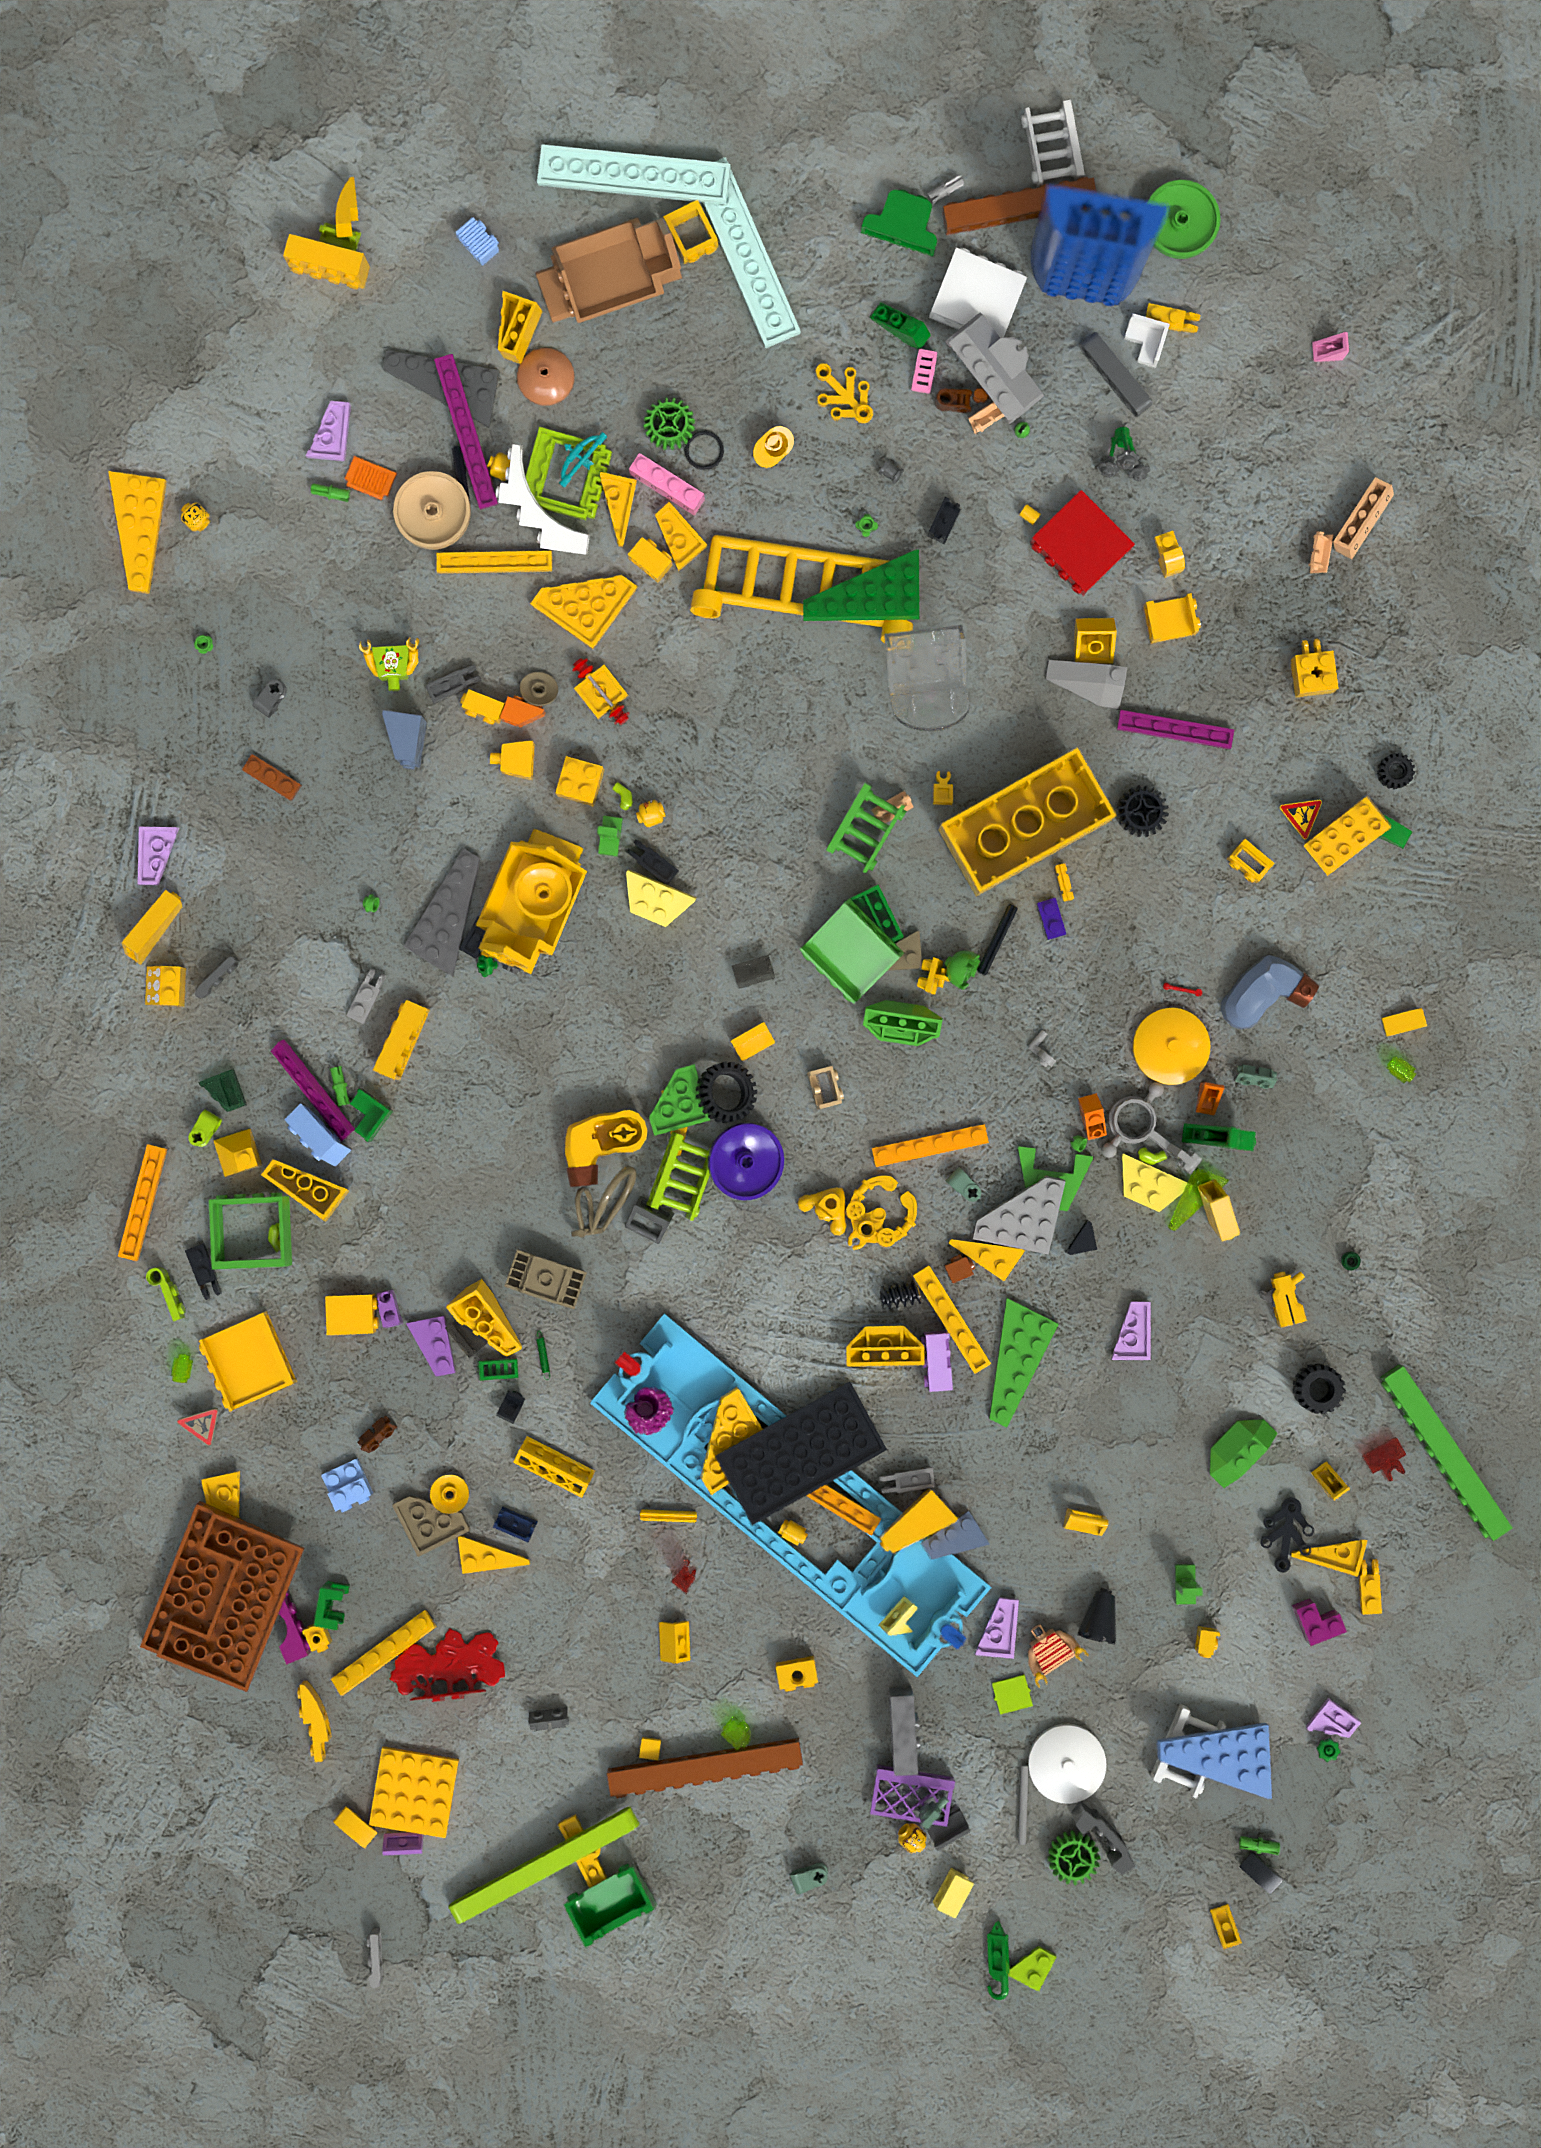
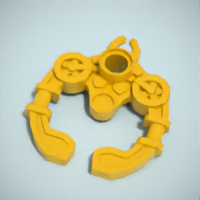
M877 1176L869 1180L864 1179L862 1185L853 1191L854 1194L845 1209L846 1216L851 1219L853 1232L848 1238V1245H852L854 1238H858L860 1241L858 1245L852 1247L853 1250L861 1249L866 1243H878L882 1247H890L902 1237H906L909 1229L916 1225L914 1222L917 1215V1203L915 1197L908 1191L899 1198L901 1205L907 1209V1216L904 1218L906 1222L901 1228L897 1226L896 1230L893 1231L890 1228L882 1227L886 1217V1212L882 1208H876L869 1213H865V1207L861 1203V1200L865 1198L863 1194L867 1189L872 1190L878 1185L885 1191L892 1192L895 1190L898 1182L891 1176ZM863 1225L870 1227L869 1235H864L861 1232Z

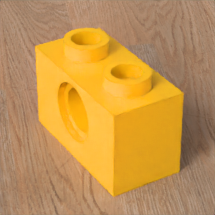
M814 1656L776 1662L780 1690L793 1691L798 1686L810 1688L815 1686V1683H818ZM796 1670L801 1671L803 1674L799 1679L792 1676V1673Z

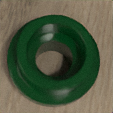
M1348 1251L1342 1255L1341 1264L1346 1270L1353 1271L1360 1266L1361 1259L1356 1252ZM1352 1257L1353 1263L1349 1265L1347 1260Z

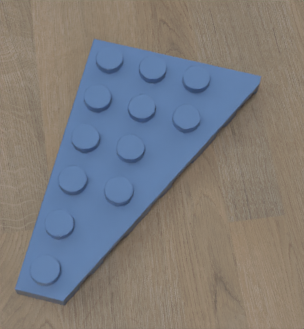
M1259 1723L1157 1740L1158 1759L1161 1762L1267 1799L1272 1798L1268 1724Z

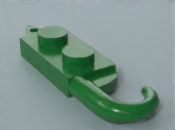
M997 1921L991 1932L987 1934L988 1969L990 1976L996 1981L1001 1982V1993L995 1994L990 1985L987 1986V1989L993 1999L1003 2000L1009 1992L1008 1934H1005L1000 1922Z

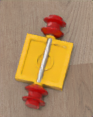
M578 659L573 664L574 668L572 671L579 672L578 678L586 679L574 688L597 719L610 711L609 718L614 717L616 719L615 725L618 723L619 725L624 724L629 719L628 715L630 712L625 713L623 711L624 705L617 706V704L624 700L628 694L605 665L592 674L593 665L588 666L586 664L588 659Z

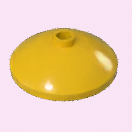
M537 863L524 869L517 877L514 885V898L519 909L528 917L536 920H550L561 915L569 906L572 898V886L567 874L558 866L550 863ZM542 892L548 893L544 898L540 896Z

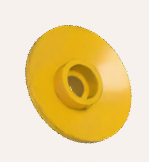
M444 1475L438 1478L431 1487V1502L442 1513L453 1514L459 1512L468 1502V1486L463 1479L456 1475ZM452 1492L453 1497L450 1499L447 1498L446 1493Z

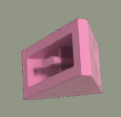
M1348 332L1312 342L1314 362L1343 360L1349 352Z

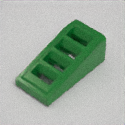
M517 1358L477 1361L479 1381L518 1378ZM502 1363L504 1375H500V1364ZM508 1363H511L512 1374H508ZM492 1364H495L496 1375H492ZM484 1365H487L488 1376H484Z

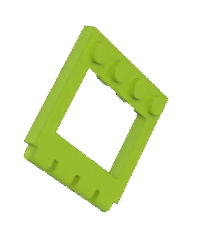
M539 427L526 474V480L532 494L543 509L585 521L587 517L594 519L598 505L591 503V501L599 502L603 486L596 483L602 484L600 472L607 473L608 468L601 466V464L609 465L612 451L606 450V445L601 444L592 452L591 461L594 465H590V469L587 472L578 507L541 497L555 443L560 445L571 444V448H575L578 443L585 439ZM591 441L586 444L582 451L587 452L595 442Z

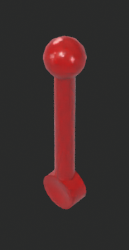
M1167 982L1163 984L1164 990L1173 989L1193 993L1197 997L1202 995L1201 989L1192 990L1172 986Z

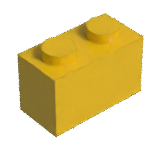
M642 537L628 553V559L659 583L673 566L672 557L665 551L660 552L656 549L657 545L649 538L645 540Z

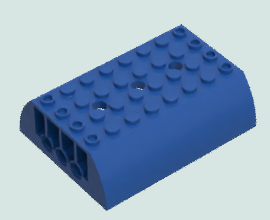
M1048 185L1031 244V266L1039 288L1043 293L1053 297L1061 295L1066 296L1070 300L1079 298L1084 299L1088 303L1102 302L1106 306L1120 304L1132 292L1140 279L1166 217L1168 205ZM1087 207L1089 212L1084 213L1080 208ZM1106 210L1109 215L1103 216L1100 211ZM1120 214H1127L1129 219H1122Z

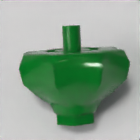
M481 955L478 957L477 962L478 972L481 973L482 977H488L498 967V963L491 957Z
M1331 1738L1321 1740L1320 1744L1316 1747L1319 1758L1324 1759L1326 1762L1336 1760L1341 1752L1339 1742H1335Z

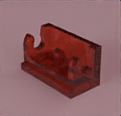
M688 1559L683 1561L671 1579V1582L685 1594H687L689 1587L694 1582L696 1569L691 1574L687 1572L690 1563Z

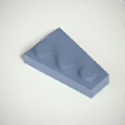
M969 1511L958 1517L956 1522L940 1529L920 1543L930 1560L990 1545Z

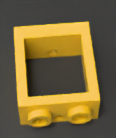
M698 200L663 216L684 264L688 262L693 263L704 254L709 255L718 248V239ZM699 216L710 239L689 250H685L674 227L693 217Z

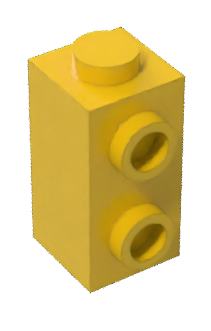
M468 689L467 694H463L460 703L463 710L466 711V715L476 718V715L480 716L484 722L494 725V722L500 724V716L505 703Z

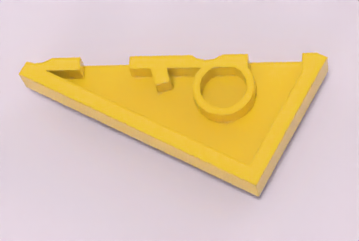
M600 472V479L619 547H623L637 480Z
M462 1535L458 1537L462 1574L530 1565V1559L524 1556L506 1552L503 1549L465 1538Z
M1361 1539L1311 1548V1553L1307 1556L1302 1555L1299 1550L1292 1551L1290 1556L1358 1577L1368 1540ZM1309 1548L1302 1549V1552L1307 1553L1309 1551Z

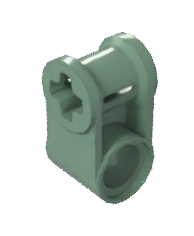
M960 1167L945 1180L968 1201L974 1202L981 1197V1189ZM969 1188L972 1190L976 1188L977 1196L969 1198L967 1190Z
M816 1863L791 1872L789 1875L796 1893L802 1894L810 1889L824 1885L828 1878L827 1866L823 1863ZM819 1871V1873L822 1874V1877H819V1875L816 1874V1872Z

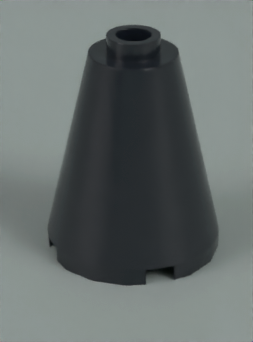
M1102 1588L1100 1592L1096 1591L1080 1625L1077 1636L1097 1642L1105 1641L1108 1644H1116L1115 1596L1112 1595V1591Z

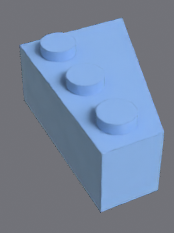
M301 1103L285 1119L289 1124L287 1128L294 1135L298 1134L301 1137L299 1141L306 1148L310 1147L313 1150L311 1154L318 1161L322 1159L336 1167L351 1151L348 1146L341 1144L338 1140L339 1137L335 1133L332 1134L308 1107Z

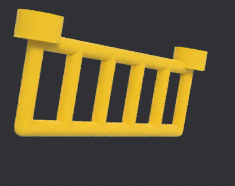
M715 535L711 540L704 588L693 592L690 611L699 617L718 618L721 615L722 603L803 615V604L791 602L797 559L824 563L820 592L832 587L835 564L862 568V574L889 561ZM722 547L748 551L742 594L715 590ZM760 553L786 557L779 600L753 596ZM908 620L843 621L882 627L880 640L884 644L894 647H906L911 644L913 624Z

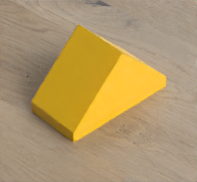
M1327 1461L1311 1472L1318 1484L1332 1500H1336L1350 1490Z

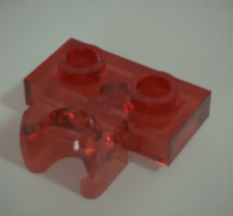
M1396 1437L1362 1455L1370 1472L1374 1474L1380 1470L1388 1482L1393 1481L1391 1475L1393 1469H1396L1401 1474H1405V1469L1398 1459L1406 1456V1453Z

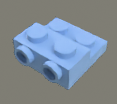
M358 1458L321 1475L335 1511L341 1510V1512H345L352 1508L351 1504L357 1501L359 1505L370 1500L369 1496L373 1494Z

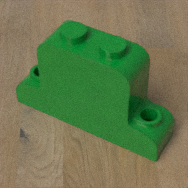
M904 189L892 190L887 196L881 215L869 214L865 216L861 227V234L933 257L937 238L935 234L926 231L931 216L932 204L925 196L911 195Z
M1184 1123L1182 1142L1254 1151L1256 1132L1230 1127Z

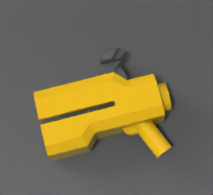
M1285 1271L1275 1273L1274 1277L1270 1278L1273 1289L1267 1293L1263 1290L1259 1291L1260 1298L1271 1303L1273 1306L1278 1327L1293 1325V1323L1298 1324L1307 1321L1303 1305L1297 1302L1295 1295V1285L1305 1278L1301 1271L1292 1278L1289 1274H1285Z

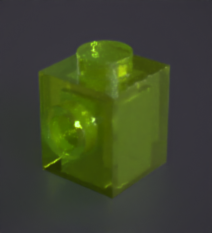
M735 1716L726 1723L720 1732V1735L736 1750L740 1747L744 1748L751 1740L749 1738L751 1736L750 1726L743 1720L740 1722Z

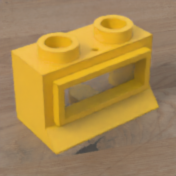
M1246 839L1242 840L1227 858L1230 861L1229 865L1237 871L1238 869L1242 871L1244 878L1251 883H1258L1275 864Z

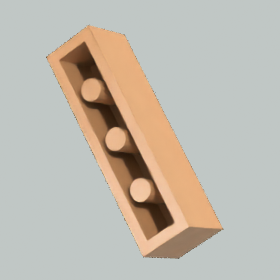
M1376 477L1374 478L1333 541L1336 552L1353 559L1394 495L1392 485Z

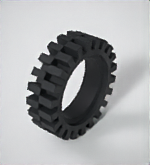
M735 1062L715 1064L707 1068V1071L701 1074L702 1078H699L697 1081L700 1086L696 1087V1091H699L696 1099L701 1100L698 1105L699 1107L703 1106L704 1110L702 1112L704 1114L708 1113V1118L710 1119L715 1118V1122L728 1123L743 1119L744 1116L750 1113L749 1110L754 1108L752 1103L757 1101V1098L754 1097L757 1094V1090H753V1086H756V1082H751L752 1074L747 1075L746 1073L749 1070L746 1068L741 1069V1064L735 1065ZM720 1075L734 1078L740 1086L741 1099L739 1104L732 1110L721 1108L713 1099L712 1086Z

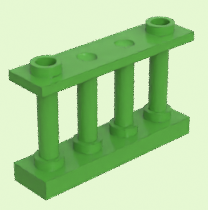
M868 782L864 783L826 849L832 854L835 850L838 852L841 850L866 865L863 870L864 873L874 869L878 862L875 860L877 854L897 820L902 821L907 812L904 810L905 804L897 808L873 794L871 790L873 785ZM864 800L867 802L870 800L895 815L891 824L888 825L865 812L864 808L861 807ZM860 817L884 831L885 834L881 841L878 842L856 829L852 824L853 819ZM845 833L847 835L850 833L875 848L871 858L869 859L844 844L842 838Z

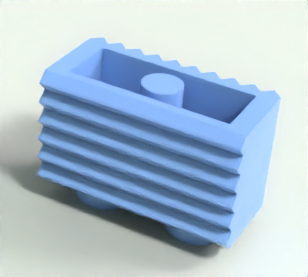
M472 217L455 233L461 243L483 266L499 252L497 246L499 242L492 234L488 235L485 232L486 227L480 220L476 221Z

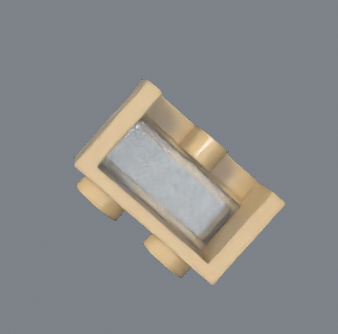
M830 1066L807 1073L817 1110L842 1103L841 1099H844L842 1089L837 1086L836 1081L839 1080L836 1069L833 1070V1067Z

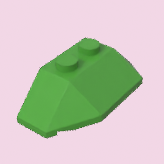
M884 1000L866 1007L863 1026L868 1028L880 1041L919 1046L940 1036L943 1018L923 1005Z
M1264 1419L1237 1420L1210 1448L1209 1474L1223 1488L1227 1487L1241 1478L1269 1449L1278 1433Z

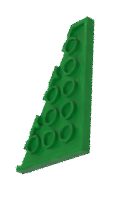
M913 550L803 600V621L919 620V550Z

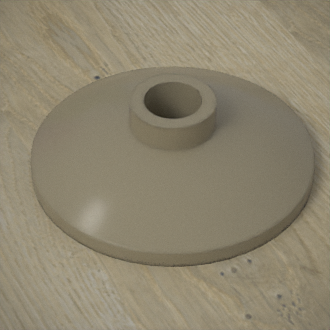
M533 672L522 679L520 694L528 703L544 706L556 699L558 685L550 675L542 672Z

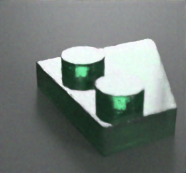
M234 1069L198 1082L201 1087H204L211 1094L210 1096L215 1101L220 1103L226 1112H231L247 1105Z

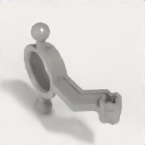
M1153 1082L1149 1086V1093L1144 1099L1137 1096H1128L1118 1100L1113 1105L1109 1113L1108 1123L1115 1137L1110 1143L1103 1145L1102 1154L1105 1157H1114L1117 1153L1116 1147L1121 1141L1137 1144L1150 1138L1167 1153L1180 1160L1177 1165L1190 1175L1202 1161V1158L1195 1152L1188 1149L1185 1153L1154 1130L1156 1127V1114L1150 1103L1155 1097L1163 1094L1164 1087L1161 1083ZM1130 1103L1142 1105L1149 1115V1125L1146 1131L1136 1137H1129L1123 1134L1117 1123L1120 1110Z

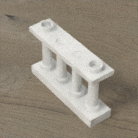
M1071 100L1063 101L1062 107L1058 112L1031 116L1029 107L1025 108L1021 121L1022 127L1026 128L1034 169V172H1032L1033 184L1036 183L1037 188L1043 185V180L1070 175L1074 177V181H1077V179L1084 177L1085 173ZM1059 119L1064 123L1062 130L1034 135L1032 124ZM1060 138L1067 139L1068 146H1066V149L1038 153L1036 143ZM1067 157L1071 160V165L1067 168L1041 172L1039 161Z
M1179 1704L1166 1738L1185 1736L1182 1731L1185 1724H1191L1207 1732L1226 1729V1725L1223 1721L1219 1720L1216 1727L1191 1716L1187 1706ZM1157 1758L1150 1775L1152 1779L1161 1783L1162 1778H1168L1190 1787L1191 1795L1197 1799L1198 1794H1201L1205 1784L1203 1782L1205 1777L1197 1774L1193 1781L1170 1771L1167 1767L1168 1764L1161 1762Z

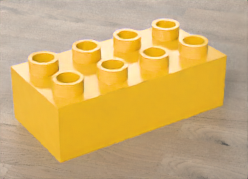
M1076 748L942 823L938 831L977 897L1109 823L1116 814L1081 752Z

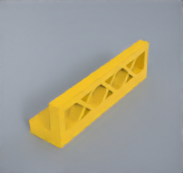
M528 1436L525 1438L513 1462L581 1498L595 1473L593 1469ZM523 1456L527 1458L530 1462H527L521 1459L520 1457ZM539 1466L545 1467L546 1471L540 1469ZM556 1475H560V1476H562L564 1479H560V1478H558ZM576 1483L582 1486V1490L575 1487L573 1484Z

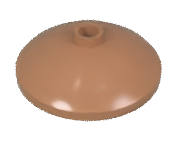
M540 348L530 352L523 358L522 363L518 367L517 382L522 394L529 401L542 406L554 405L564 400L571 392L574 385V370L569 359L560 351L552 348ZM543 370L548 371L546 375L541 374Z

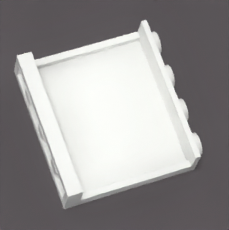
M956 248L929 318L959 330L981 312L999 337L1004 338L1027 277L1018 270L1012 271L1007 269L1001 263H992L984 256L973 255L965 248Z

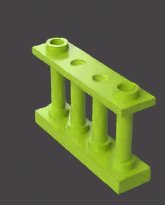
M672 1132L646 1205L658 1209L659 1205L663 1204L687 1212L685 1218L694 1221V1218L699 1214V1204L710 1175L708 1156L711 1146L709 1150L691 1145L684 1142L683 1135ZM685 1150L705 1157L706 1160L703 1168L678 1161V1158H676L678 1151ZM678 1168L700 1176L696 1187L671 1179L672 1169ZM671 1186L693 1194L690 1205L665 1197V1188Z

